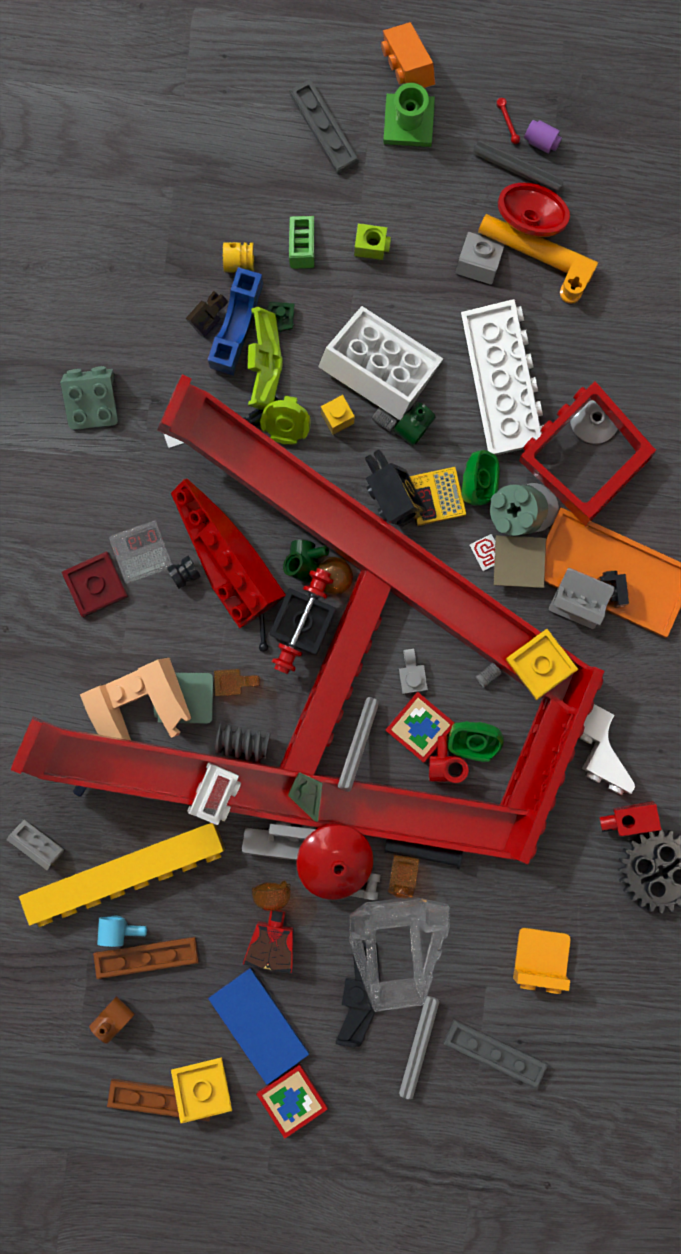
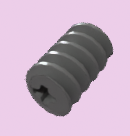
M220 724L215 743V752L220 755L223 749H225L226 756L230 757L233 751H235L237 759H240L243 753H245L247 761H250L252 756L255 755L256 763H260L263 757L266 758L271 733H267L265 738L262 739L261 731L259 730L252 737L251 729L249 728L243 735L239 726L233 733L230 724L227 725L225 730H222Z

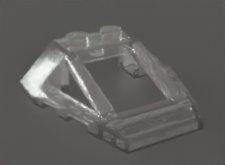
M418 897L366 902L349 915V941L369 1001L375 1012L424 1005L433 979L432 972L436 960L439 961L442 953L440 949L444 938L447 939L449 933V904ZM410 926L414 978L379 982L376 930ZM420 928L425 933L432 932L424 969ZM362 940H365V941H366L367 961H366V956H365V952H364Z

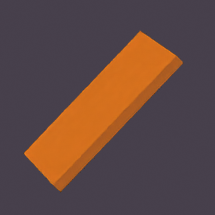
M560 508L546 537L544 583L558 589L568 568L595 579L603 576L602 573L606 571H618V575L626 574L629 604L625 607L614 608V602L609 600L606 611L663 638H667L681 608V562L592 521L585 527L572 512Z

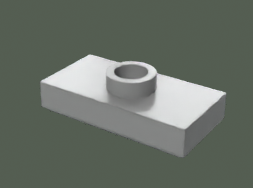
M25 820L7 838V841L46 870L64 852L63 848Z

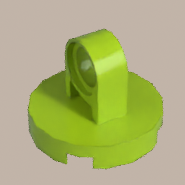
M285 396L284 400L271 402L264 408L260 420L261 429L263 432L266 430L271 435L270 438L275 442L295 444L298 439H305L311 426L310 416L302 406L297 404L298 398Z

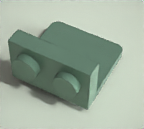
M104 366L94 367L91 371L82 372L81 369H72L63 375L60 383L68 425L71 429L117 424L118 416L112 386L114 381L113 369H106Z
M175 673L191 716L189 721L181 719L179 723H211L213 720V675L210 673ZM154 707V717L158 718L159 723H163Z

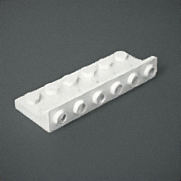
M513 299L461 312L487 448L494 455L522 450L532 437L537 440L542 435L540 430L544 426H540L538 417L543 416L540 401L535 402L534 392H538L536 378H531L529 369L533 368L531 353L526 354L524 345L529 344L526 330L521 331L520 322L524 321L522 307H516L515 300Z

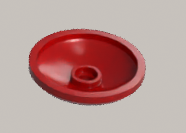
M511 184L502 190L498 199V209L504 220L511 227L526 235L549 237L559 234L566 228L570 219V212L566 203L553 191L537 184Z
M344 824L322 826L309 834L299 848L296 859L298 876L305 888L317 897L337 900L351 896L360 890L370 877L373 868L371 846L364 835L351 826ZM337 865H342L340 871H334V868Z

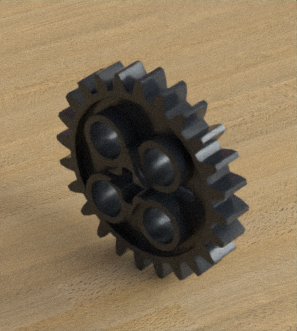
M662 829L656 831V836L653 832H647V838L642 834H637L639 842L630 840L629 843L632 849L623 848V851L628 855L627 858H619V861L625 863V867L618 868L619 872L625 873V876L620 878L619 882L628 884L623 891L626 893L633 892L629 899L631 901L639 899L638 906L643 908L647 904V910L653 912L656 906L661 914L664 913L665 906L668 911L674 912V904L681 908V880L677 883L673 880V873L677 869L681 870V835L678 834L673 839V831L668 830L664 836ZM667 846L670 850V855L666 860H662L660 858V850ZM646 859L648 868L645 872L640 873L637 868L640 860ZM676 859H680V862L676 865L669 866ZM658 866L667 867L662 870V876L655 874L659 871ZM651 876L644 883H641V879ZM659 882L661 890L658 894L653 895L651 893V886L653 883Z

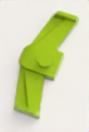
M255 307L251 311L255 316L258 344L248 345V369L257 372L248 406L264 410L268 404L274 402L282 371L283 358L281 356L276 314L263 308Z

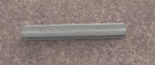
M366 698L338 783V788L341 790L350 791L353 786L379 705V701L375 698Z
M427 996L425 998L399 1092L400 1096L405 1099H413L439 1006V1000L435 997Z

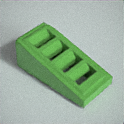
M314 216L290 217L289 262L292 269L314 268ZM295 227H309V229L295 230Z

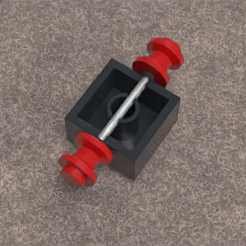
M317 568L316 572L310 571L309 575L313 578L311 584L303 587L304 591L310 593L309 595L291 588L288 589L269 633L271 637L288 645L279 643L280 656L279 658H273L271 661L276 664L274 669L288 674L290 670L295 672L296 667L293 665L295 657H301L303 654L295 649L299 648L317 656L336 612V607L318 600V597L322 599L327 598L324 592L325 587L334 582L330 578L331 573Z

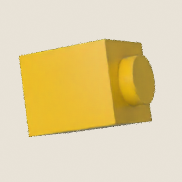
M343 395L321 406V415L332 435L354 424L355 416Z

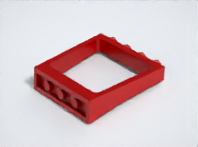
M596 381L587 389L584 387L580 388L573 397L575 401L570 406L567 403L562 406L557 413L558 419L554 423L549 420L540 430L542 435L537 440L532 437L524 445L523 449L525 452L519 460L585 527L651 460L656 451ZM593 400L619 429L636 453L588 502L584 503L539 463L535 456L589 401Z

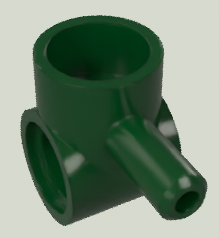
M417 402L398 422L394 432L414 446L436 419V416L427 406Z
M307 540L292 541L290 554L283 563L284 573L302 583H310L313 579L309 575L310 571L316 572L318 564L314 559L328 556L329 548L327 546L315 548L316 545Z

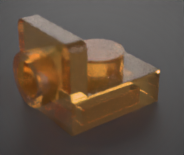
M394 855L388 893L398 898L413 897L419 859Z

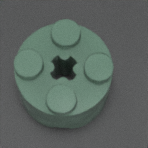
M508 485L492 496L490 515L496 529L501 533L512 536L531 534L536 532L541 527L544 519H546L548 503L542 492L531 485Z

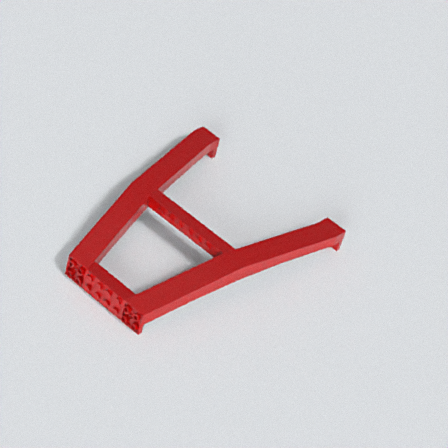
M182 374L157 431L186 443L361 570L279 767L65 729L33 716L13 760L11 771L19 774L24 772L42 780L192 805L197 794V788L200 782L202 783L206 774V766L208 763H211L239 776L237 781L241 782L236 796H230L228 800L229 812L319 828L330 824H344L357 829L363 835L513 859L529 864L530 859H533L536 854V844L539 836L546 829L548 813L555 806L557 790L565 781L567 765L574 758L576 742L583 735L586 717L593 710L595 694L602 687L604 670L588 666L562 647L578 670L540 697L542 701L500 804L354 780L350 791H344L338 788L340 777L316 774L315 771L324 749L329 747L333 740L334 733H332L334 725L335 723L338 724L343 716L344 711L341 709L343 703L352 694V681L354 677L359 676L362 670L363 663H360L362 657L371 648V635L380 626L382 620L380 614L389 592L402 599L486 660L494 663L499 669L523 686L525 685L505 659L542 632L321 476L210 393L191 385L192 379ZM298 772L322 782L317 822L288 796ZM218 775L205 808L218 809L230 781L229 779Z

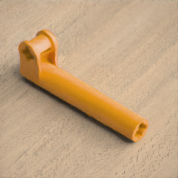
M488 214L484 216L478 233L567 273L560 289V297L569 304L579 301L598 264L593 259L542 237L521 233L508 223Z

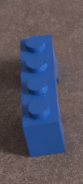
M238 267L230 290L226 317L219 334L215 336L208 357L210 369L234 376L254 315L251 309L257 306L262 291V274Z

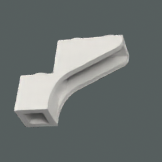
M594 704L593 710L587 715L584 722L585 729L583 735L579 738L589 744H592L593 741L595 742L582 769L588 772L586 777L597 783L603 780L610 784L609 789L619 795H623L624 792L632 794L635 784L614 753L608 739L609 726L614 715Z

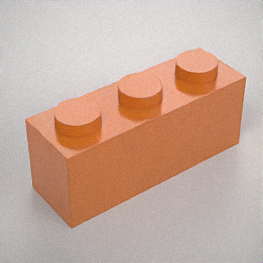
M411 22L383 30L382 52L384 57L388 56L390 68L392 71L395 70L399 85L416 83L423 88L435 85L433 62Z

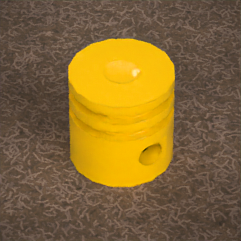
M224 242V272L236 273L238 267L254 272V243H250V245L244 243V245H241V242Z

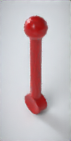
M499 98L496 106L502 110L512 136L511 142L518 144L520 136L515 133L506 110V100Z

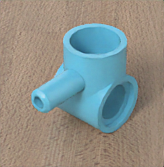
M118 915L100 917L97 945L109 947L123 946L125 936L145 937L147 935V927L128 925L125 918Z

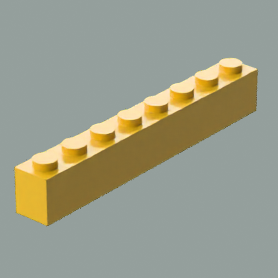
M209 823L19 896L29 926L37 923L38 927L53 922V916L61 914L62 918L77 913L76 908L82 905H86L88 909L101 904L100 898L109 895L110 899H114L124 895V889L134 886L135 890L149 885L148 880L158 877V880L161 881L174 876L172 871L182 868L183 872L197 867L196 862L202 859H206L207 863L221 858L220 853L225 851V847L217 825Z

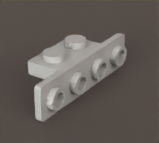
M287 822L270 824L269 831L246 828L242 853L296 861L301 844L317 828L302 825L301 828L291 827V824Z

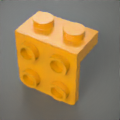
M521 928L519 930L513 979L517 984H520V988L535 990L536 986L545 987L546 992L561 994L562 990L569 991L570 980L566 977L570 936L565 933L531 928Z

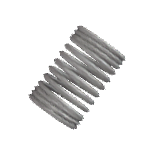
M378 408L372 417L374 422L376 421L380 426L386 427L389 432L398 421L381 408Z
M491 663L488 668L486 667L484 671L482 670L481 674L479 673L475 678L485 688L502 673L494 663Z

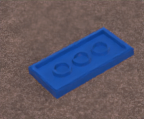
M251 967L208 998L266 1085L309 1055V1051Z

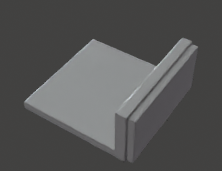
M468 232L455 274L492 284L504 244Z

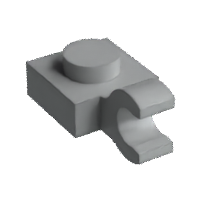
M414 649L403 650L406 668L399 669L402 694L428 690L424 665L416 666Z

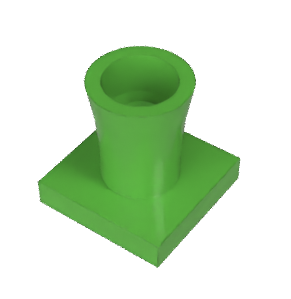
M406 83L400 86L395 94L387 93L383 144L431 147L435 97L428 96L427 91L421 85Z

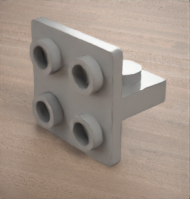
M568 568L549 606V611L594 629L597 624L601 625L604 619L606 606L614 592V586Z

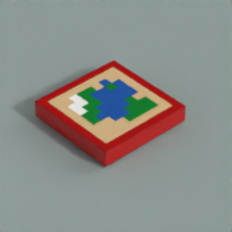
M417 692L385 731L424 763L437 748L438 736H447L454 722Z
M300 1063L256 1093L284 1139L328 1110V1106Z

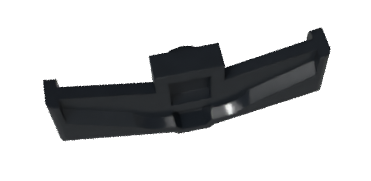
M352 939L355 979H345L342 1005L349 1006L350 1008L335 1044L359 1047L363 1042L377 1007L381 1004L383 990L380 983L377 943Z

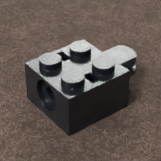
M380 450L374 452L375 458L372 455L365 457L372 472V475L366 478L369 484L367 490L370 496L377 500L380 506L378 512L385 522L388 521V523L404 527L428 513L406 469L393 463L388 464Z

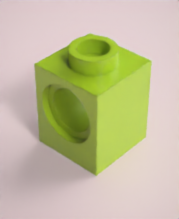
M358 224L354 256L383 260L384 251L389 252L391 237H387V227ZM376 239L379 244L372 246L367 241Z

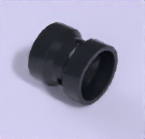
M189 555L181 560V565L172 564L167 567L178 589L186 586L189 578L196 580L201 577Z

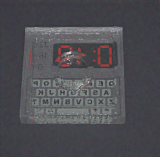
M156 520L109 536L125 584L167 570V567L172 565Z

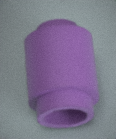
M532 120L524 139L528 140V144L549 154L551 150H557L562 137L559 136L560 130L540 120L538 122Z

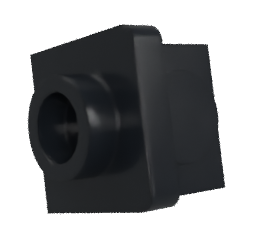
M618 571L603 572V576H600L597 580L607 584L611 583L614 586V592L610 598V602H614V608L628 605L626 574L618 575Z

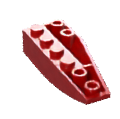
M187 478L184 479L171 492V495L213 590L240 629L274 607L286 594L240 530L199 488Z

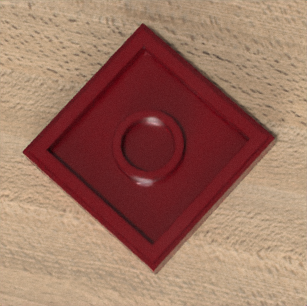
M107 551L61 572L83 618L128 597Z

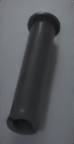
M387 839L384 853L453 865L460 869L463 851Z

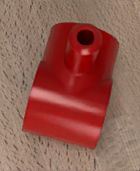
M438 736L437 756L429 757V781L462 782L466 779L469 772L467 763L459 756H448V737ZM454 762L460 763L462 766L461 773L456 776L448 773L449 765Z

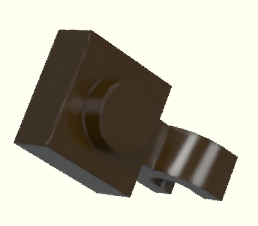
M213 291L208 297L207 303L201 300L185 319L201 336L206 337L220 321L217 313L229 301L222 294L218 295Z

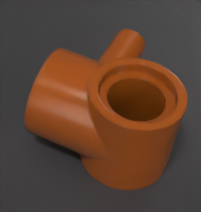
M116 996L89 1025L90 1030L99 1040L108 1044L135 1013Z

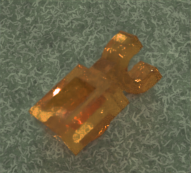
M240 669L214 671L215 696L242 695V687L260 686L259 676H241Z

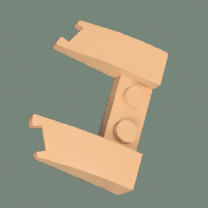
M170 658L158 659L138 668L135 672L80 694L87 714L98 735L131 740L119 707L146 695H149L156 712L171 738L180 734L176 725L181 719L185 721L191 719Z

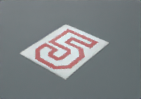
M492 534L470 544L483 571L494 566L495 540Z

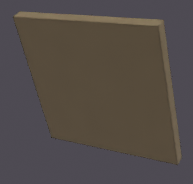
M496 535L493 585L544 588L546 538Z

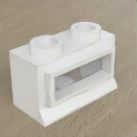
M208 763L206 774L202 783L200 782L193 804L189 806L187 811L191 815L218 825L220 820H226L230 811V806L227 805L230 796H236L241 782L237 781L239 777L237 774Z

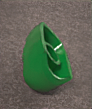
M486 450L476 451L471 454L463 474L461 496L468 504L479 506L490 502L492 496L498 492L499 486L498 458Z
M468 721L454 723L449 734L448 748L458 756L475 761L490 762L501 751L504 736L499 728L487 723Z

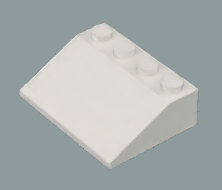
M361 306L326 347L318 367L401 420L443 361V358Z

